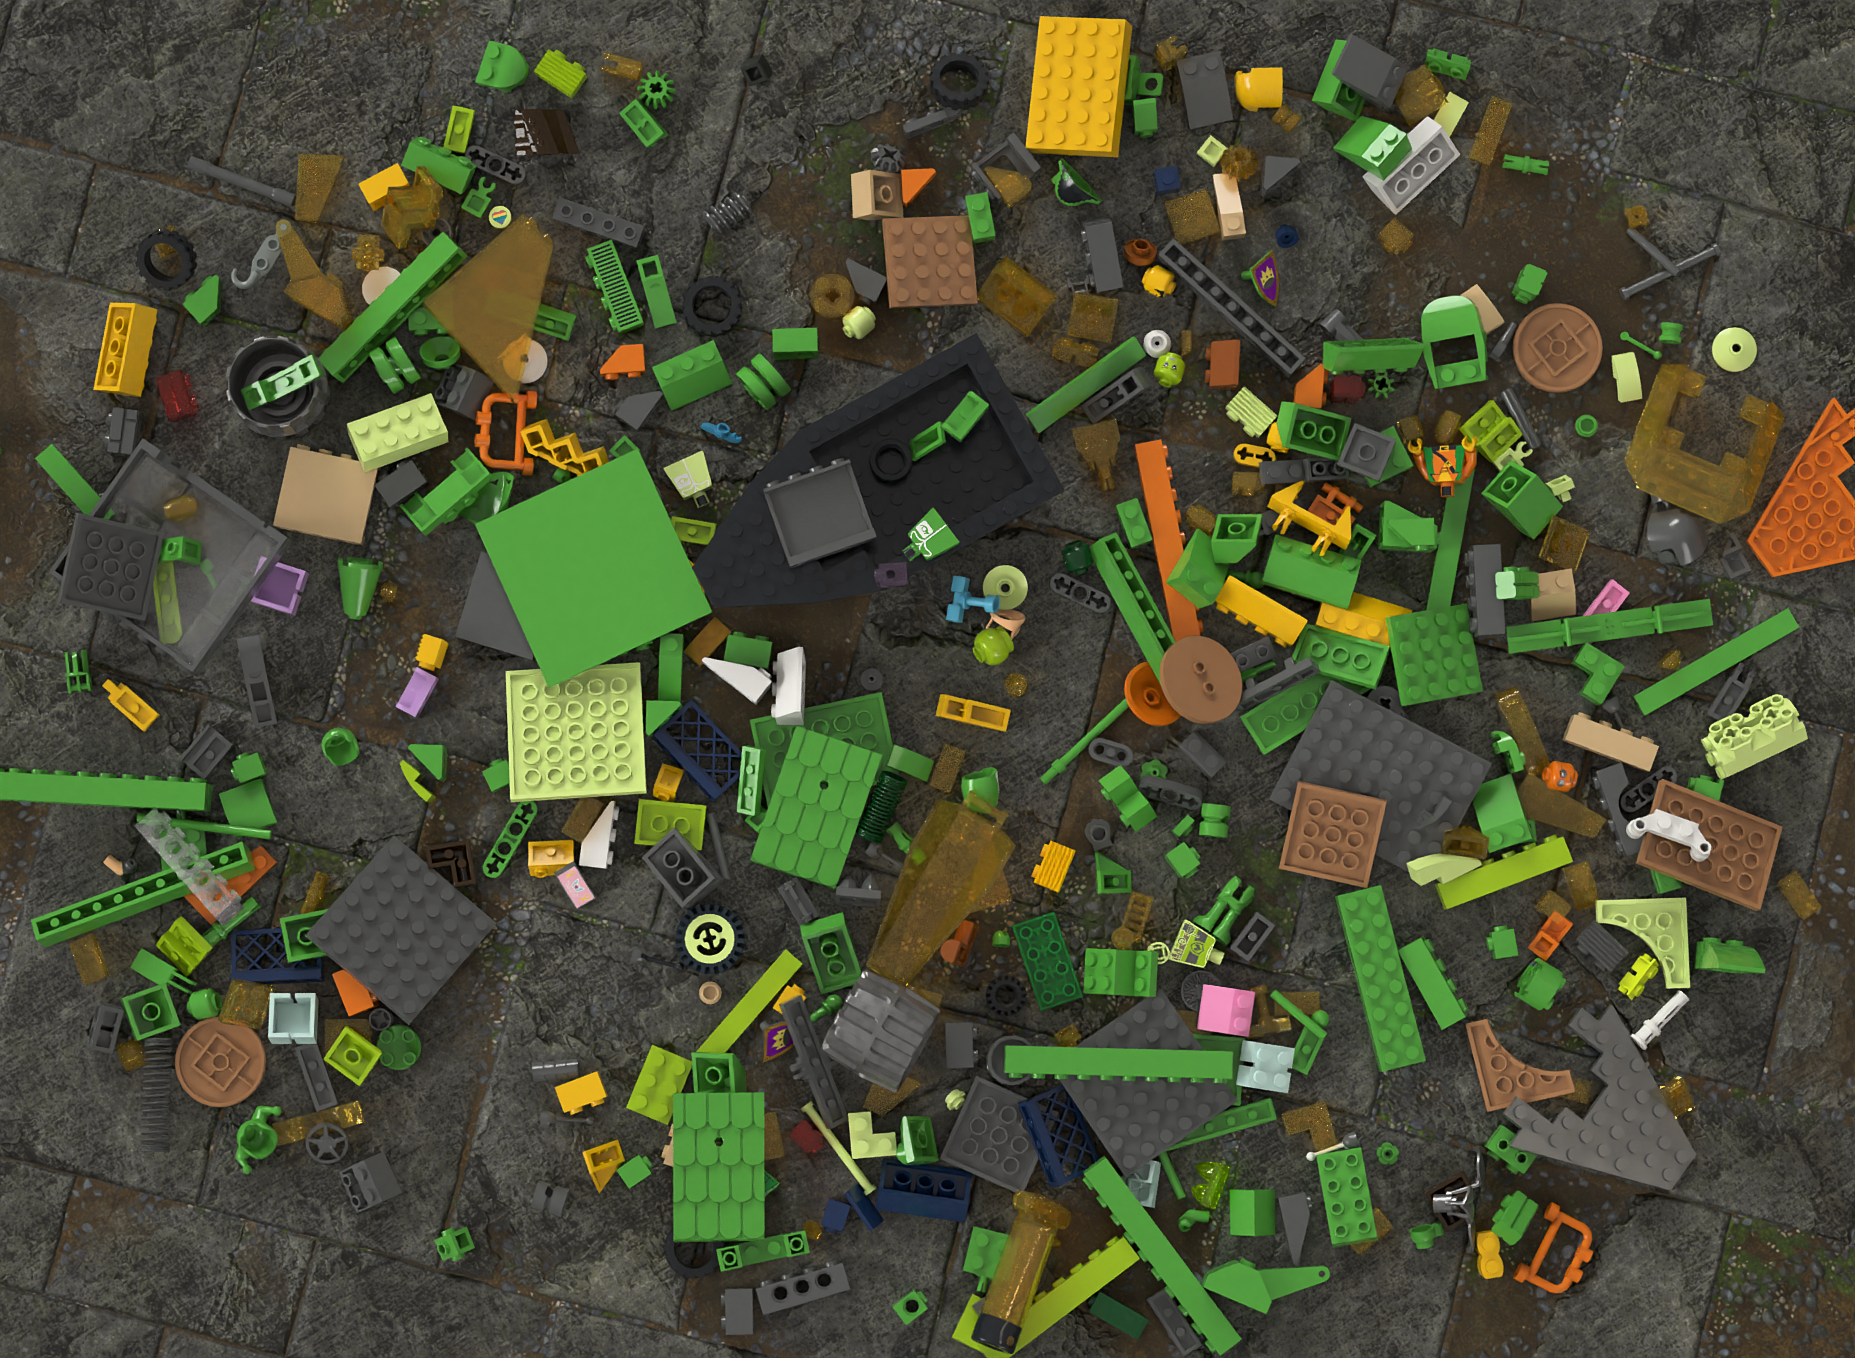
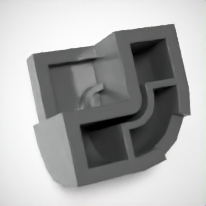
M1680 509L1651 513L1647 526L1648 541L1651 551L1657 553L1661 564L1679 561L1680 566L1691 563L1703 554L1708 538L1697 517L1693 518L1686 513H1682Z

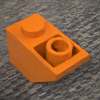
M644 345L620 346L600 369L601 377H606V380H616L621 375H628V378H640L641 374H646Z
M1323 364L1318 365L1295 385L1293 403L1321 409V406H1325L1326 392H1323V383L1327 384L1328 370L1323 368Z

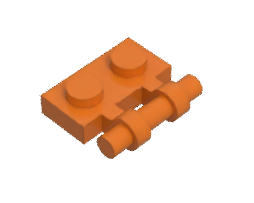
M1325 482L1321 490L1328 493V496L1325 499L1318 494L1307 511L1332 525H1336L1337 519H1340L1347 506H1350V510L1353 509L1359 513L1363 505L1358 503L1357 499L1353 496L1349 497L1339 491L1340 488L1336 485L1331 486ZM1334 498L1345 504L1343 510L1331 503ZM1351 516V525L1353 524L1354 520L1356 519V518L1353 517V516Z

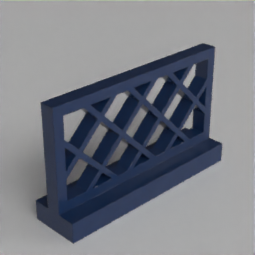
M690 700L652 735V739L680 769L684 770V773L713 803L740 778V770H731V758L741 759L742 752L693 700ZM690 707L697 713V722L684 721V713ZM671 725H681V737H672L666 729ZM684 725H697V738L684 737ZM700 726H709L713 730V738H700ZM676 740H681V746ZM684 741H697L696 753H687L684 750ZM700 741L712 742V754L699 753ZM715 742H725L728 745V754H715ZM699 757H712V769H702L699 766ZM715 757L728 758V770H715ZM715 773L728 774L727 783L722 788L714 781ZM730 774H736L732 779H730Z
M282 928L231 931V984L237 987L324 982L323 956L317 957V966L308 967L301 960L297 961L291 968H285L280 964V961L287 955L285 945L279 941L283 937ZM269 934L274 941L264 949L257 941L262 935ZM237 936H247L251 940L243 951L237 946ZM276 943L285 949V952L277 960L268 953ZM254 944L263 951L255 961L246 954ZM267 954L274 963L268 969H262L257 963ZM243 955L252 962L246 970H237V962Z
M1062 1084L1030 1099L1018 1102L1050 1187L1062 1186L1068 1181L1083 1175V1171L1091 1166L1080 1164L1083 1153L1090 1155L1093 1164L1099 1160L1081 1112ZM1063 1089L1067 1095L1065 1104L1056 1101L1058 1092ZM1045 1099L1050 1102L1046 1113L1040 1111L1037 1104L1038 1100ZM1054 1104L1063 1108L1059 1119L1050 1115ZM1067 1111L1074 1113L1075 1120L1073 1125L1064 1122ZM1049 1119L1058 1123L1054 1134L1047 1130L1046 1125ZM1062 1125L1071 1129L1068 1140L1059 1137ZM1075 1132L1082 1134L1083 1142L1081 1146L1072 1143ZM1057 1140L1066 1144L1062 1155L1056 1153L1054 1148ZM1070 1146L1079 1150L1076 1161L1067 1158ZM1065 1161L1074 1165L1071 1174L1065 1176L1063 1171Z

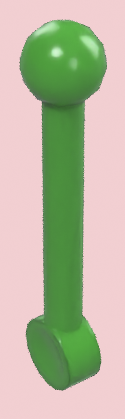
M1627 332L1620 334L1622 341L1627 340L1652 354L1655 359L1662 357L1660 351H1654L1629 337Z

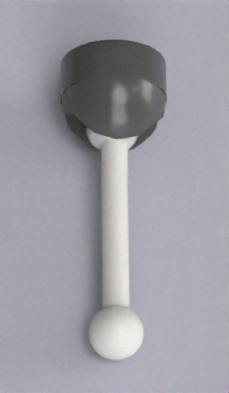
M1355 1131L1344 1136L1342 1143L1315 1153L1309 1152L1306 1157L1309 1161H1313L1316 1155L1329 1153L1343 1147L1347 1150L1359 1148L1360 1144Z

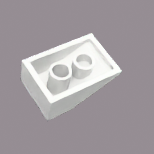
M706 657L702 659L704 665L755 705L758 704L773 684L770 680L772 678L771 675L761 667L757 670L751 666Z

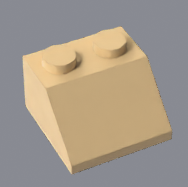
M875 170L851 174L853 218L863 220L903 218L901 174Z
M1572 568L1538 574L1539 583L1537 586H1539L1540 597L1527 600L1531 622L1576 615V594Z

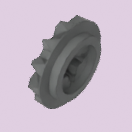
M888 143L885 146L879 144L877 148L872 150L871 161L879 170L895 173L904 168L906 156H904L903 150L897 149V145L891 147Z

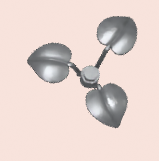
M1473 1147L1477 1153V1178L1475 1183L1454 1191H1447L1446 1194L1433 1195L1434 1213H1447V1215H1454L1466 1220L1470 1239V1247L1467 1253H1473L1476 1238L1473 1188L1479 1186L1483 1188L1485 1179L1484 1161L1478 1147ZM1467 1191L1463 1201H1457V1196H1453ZM1457 1205H1461L1460 1207L1466 1212V1214L1455 1212L1453 1210H1457Z

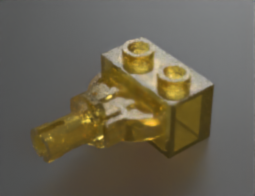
M1113 418L1071 428L1076 451H1080L1081 456L1089 462L1090 470H1095L1093 463L1095 461L1101 491L1108 490L1106 479L1109 489L1115 488L1108 458L1110 457L1112 465H1116L1115 455L1118 449V442L1121 441L1116 419Z

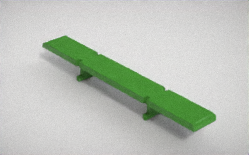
M1710 599L1654 606L1655 611H1652V607L1565 618L1562 624L1561 619L1508 626L1506 627L1509 654L1564 646V642H1566L1567 646L1586 642L1654 634V629H1657V633L1711 626L1713 625Z

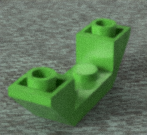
M805 1230L765 1237L764 1241H747L716 1249L721 1272L778 1258L810 1253Z

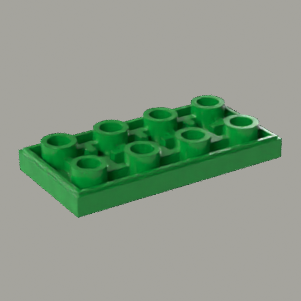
M1055 912L1012 925L1040 1011L1082 998L1083 995Z

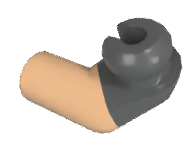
M109 855L103 862L119 876L132 874L137 870V861L133 858L119 862L112 855Z

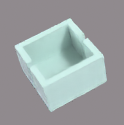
M270 993L268 1038L271 1044H292V1040H295L296 1044H317L319 1000L316 993H295L297 1003H294L291 993Z
M1243 1040L1240 1060L1253 1062V1067L1239 1065L1236 1085L1288 1093L1291 1073H1288L1287 1069H1292L1295 1048Z

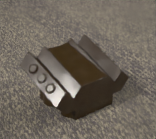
M515 110L514 124L516 128L515 147L517 156L580 154L563 110Z

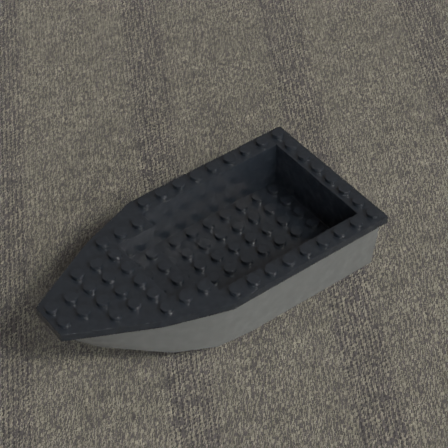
M975 333L798 431L748 485L692 569L714 608L816 604L885 591L1065 492L980 338ZM969 391L974 392L989 404L987 411L961 443L944 430L946 442L917 461L912 460L911 470L902 480L893 483L884 482L872 472L870 466L871 451L880 441L890 438L897 439L906 444L911 451L909 440L939 421L944 423ZM886 448L878 456V466L885 473H897L904 466V456L896 448ZM844 458V461L850 459L855 479L877 538L790 569L763 489L767 488L766 484L779 480L780 483L788 481V476L801 473V476L810 473L809 469L822 465L823 468L832 466L831 462ZM934 508L960 543L958 546L929 561H926L921 554L912 561H909L902 551L912 544L908 533Z

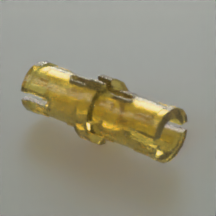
M316 870L310 889L306 890L307 896L300 913L315 912L319 900L324 896L322 892L330 875Z

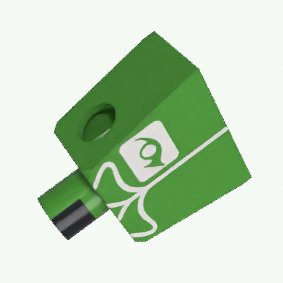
M932 508L908 533L912 544L902 551L909 561H912L920 554L926 561H929L958 546L960 542L936 510Z

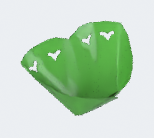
M507 472L491 473L494 478L477 492L479 496L475 502L460 511L459 515L475 525L508 509L514 479L513 475ZM498 479L497 485L490 483L491 481L495 482Z

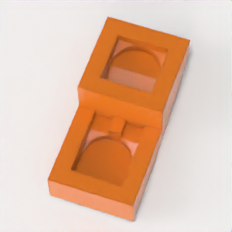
M1554 910L1528 948L1546 961L1572 927L1573 922Z

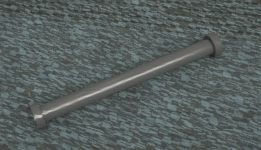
M1713 243L1710 248L1675 265L1683 271L1714 255L1716 257L1721 255V251L1718 245ZM1665 269L1626 289L1625 287L1620 288L1619 291L1623 300L1626 301L1630 299L1629 296L1673 275Z

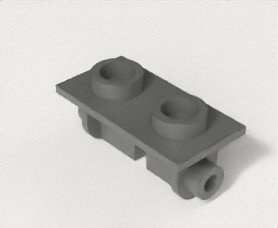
M1269 636L1230 653L1236 661L1240 672L1276 657Z
M797 877L777 888L799 925L805 924L819 916Z

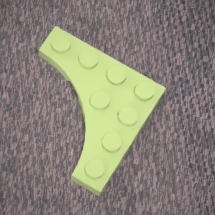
M1686 898L1595 901L1596 922L1612 924L1627 929L1640 937L1652 949L1663 970L1666 988H1690Z

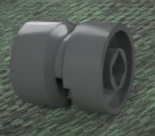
M539 1180L530 1208L541 1212L546 1209L549 1214L561 1217L570 1189L560 1186L552 1188L551 1183Z

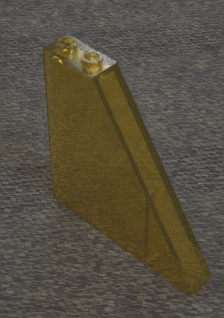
M524 214L517 218L423 301V307L513 404L518 401L553 254L552 239L546 233L541 234L537 229L538 224L530 216L527 218Z

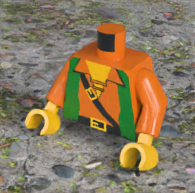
M1466 435L1462 440V445L1423 447V450H1421L1422 440L1418 438L1417 443L1419 446L1413 447L1411 441H1409L1408 449L1413 453L1416 466L1425 480L1430 481L1434 486L1441 485V497H1454V485L1465 484L1466 479L1470 477L1477 465L1476 448L1474 446L1477 444L1478 438L1474 436L1472 443H1469Z

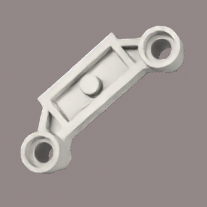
M1658 809L1651 815L1632 820L1626 827L1628 836L1633 839H1638L1645 832H1650L1691 847V857L1697 862L1706 860L1711 851V844L1705 840L1698 829L1699 824Z

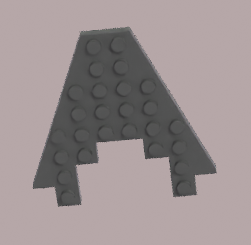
M1609 1005L1598 1020L1583 1008H1579L1566 1026L1601 1053L1588 1072L1606 1086L1582 1119L1567 1107H1563L1552 1123L1521 1098L1515 1097L1502 1114L1519 1128L1508 1146L1513 1149L1671 1191L1696 1156L1695 1151L1615 1008Z

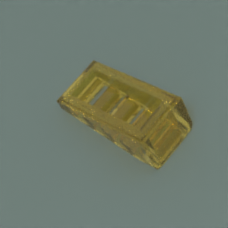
M1132 891L1118 937L1140 943L1154 899L1153 897ZM1134 900L1147 904L1146 908L1133 904ZM1131 909L1144 913V915L1141 916L1131 913ZM1128 918L1141 922V925L1129 922ZM1125 927L1136 930L1138 933L1126 930Z

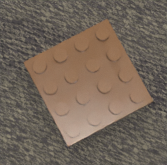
M968 215L886 218L882 220L889 309L978 304L972 233Z
M1298 781L1279 869L1367 888L1387 800Z

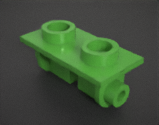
M1435 48L1432 50L1428 49L1423 65L1424 69L1466 80L1471 61L1467 60L1468 57L1452 54L1451 59L1448 60L1446 59L1448 52Z

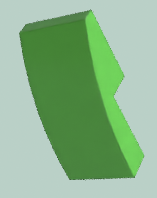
M894 744L886 767L927 782L934 761Z

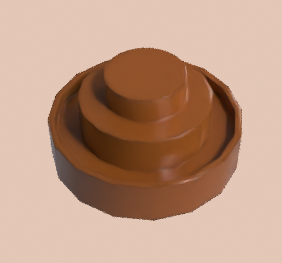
M1133 239L1125 244L1123 254L1135 266L1152 264L1155 261L1157 249L1153 243L1147 240Z

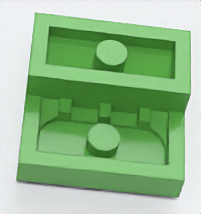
M261 778L219 794L229 825L264 829L278 823ZM234 835L235 839L243 837L239 835Z

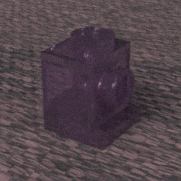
M906 562L879 564V569H875V583H880V588L908 587ZM888 571H894L895 577L889 579L886 574Z

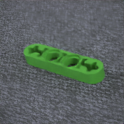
M523 801L518 804L483 864V871L486 876L497 878L504 872L537 816L538 806L534 801ZM530 803L532 804L531 809L533 813H528L524 818L529 820L526 825L522 820L515 819L517 814L522 817L524 813L522 806H528ZM513 823H520L523 830L520 835L515 836L511 834L510 826ZM503 842H508L511 846V851L507 855H502L498 849L499 845ZM494 853L498 857L506 859L504 863L499 861L497 864L498 872L489 873L488 864H494L497 859L492 857Z

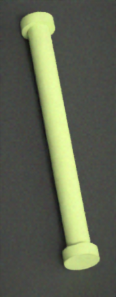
M810 1101L801 1108L802 1112L808 1114L865 1190L864 1194L867 1196L877 1187L869 1182L832 1131L826 1128L823 1119L814 1109L813 1102Z

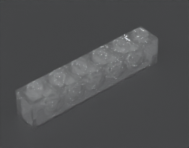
M154 808L135 825L136 829L216 920L225 926L244 909L239 902L242 898L234 889L229 891L225 887L228 882L220 873L215 875L211 871L214 866L206 858L202 860L198 856L200 850L192 842L187 844L184 840L187 837L178 826L175 829L170 823L173 820L165 811L160 813ZM167 830L166 836L160 838V834ZM181 846L180 851L173 854L174 849ZM195 861L194 866L191 869H187L188 864ZM205 877H209L208 882L201 885V881ZM218 893H223L221 899L215 901V896Z

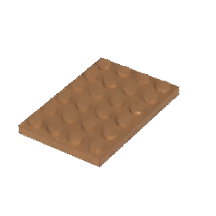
M1659 780L1650 815L1658 809L1699 824V831L1705 840L1711 844L1710 855L1706 860L1697 862L1690 855L1691 847L1650 832H1645L1636 864L1752 910H1760L1782 826L1667 780Z

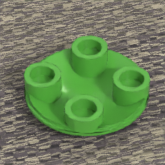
M392 1025L380 1033L376 1043V1047L383 1052L380 1057L381 1063L395 1070H402L412 1066L419 1058L421 1052V1042L417 1033L405 1025Z

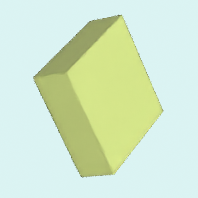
M1210 135L1198 150L1197 155L1215 167L1228 148Z

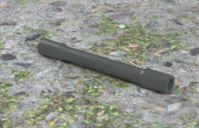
M191 156L188 161L187 169L226 181L289 207L294 205L296 195L214 166L210 162Z

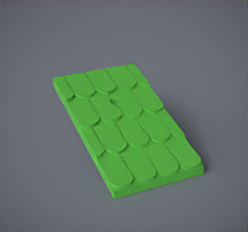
M796 726L750 861L835 890L882 754ZM820 783H825L827 785V789L822 790L820 788Z
M764 1092L673 1093V1242L764 1241ZM716 1142H721L722 1145H721V1146H717V1145H715V1143H716Z

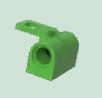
M1129 55L1124 105H1132L1137 95L1160 96L1162 94L1164 76L1160 73L1139 72L1141 60L1136 55ZM1154 78L1157 80L1158 85L1156 89L1150 91L1146 88V82Z

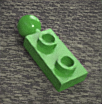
M1317 1010L1312 1014L1311 1020L1323 1028L1329 1023V1016L1325 1011ZM1305 1025L1294 1047L1292 1068L1307 1075L1324 1038L1321 1040Z

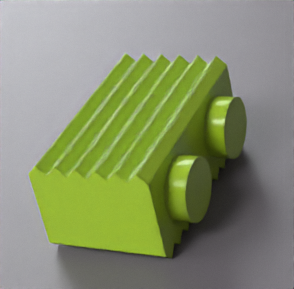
M548 49L535 68L534 73L537 77L573 99L587 78L586 73H584L585 68L576 62L571 64L566 61L567 57L560 51L555 50L552 52Z

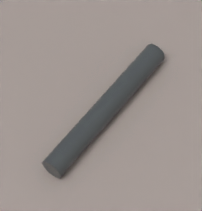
M1633 226L1626 231L1633 240L1672 275L1676 277L1681 270Z
M715 812L709 813L706 816L720 874L723 880L729 879L731 877Z

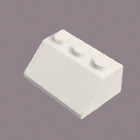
M796 647L778 653L777 661H773V675H777V683L772 684V695L776 696V704H772L771 714L772 717H775L777 725H804L806 659L803 647Z

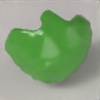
M334 728L323 737L321 744L323 753L333 765L342 766L349 764L358 757L359 745L356 737L350 730Z

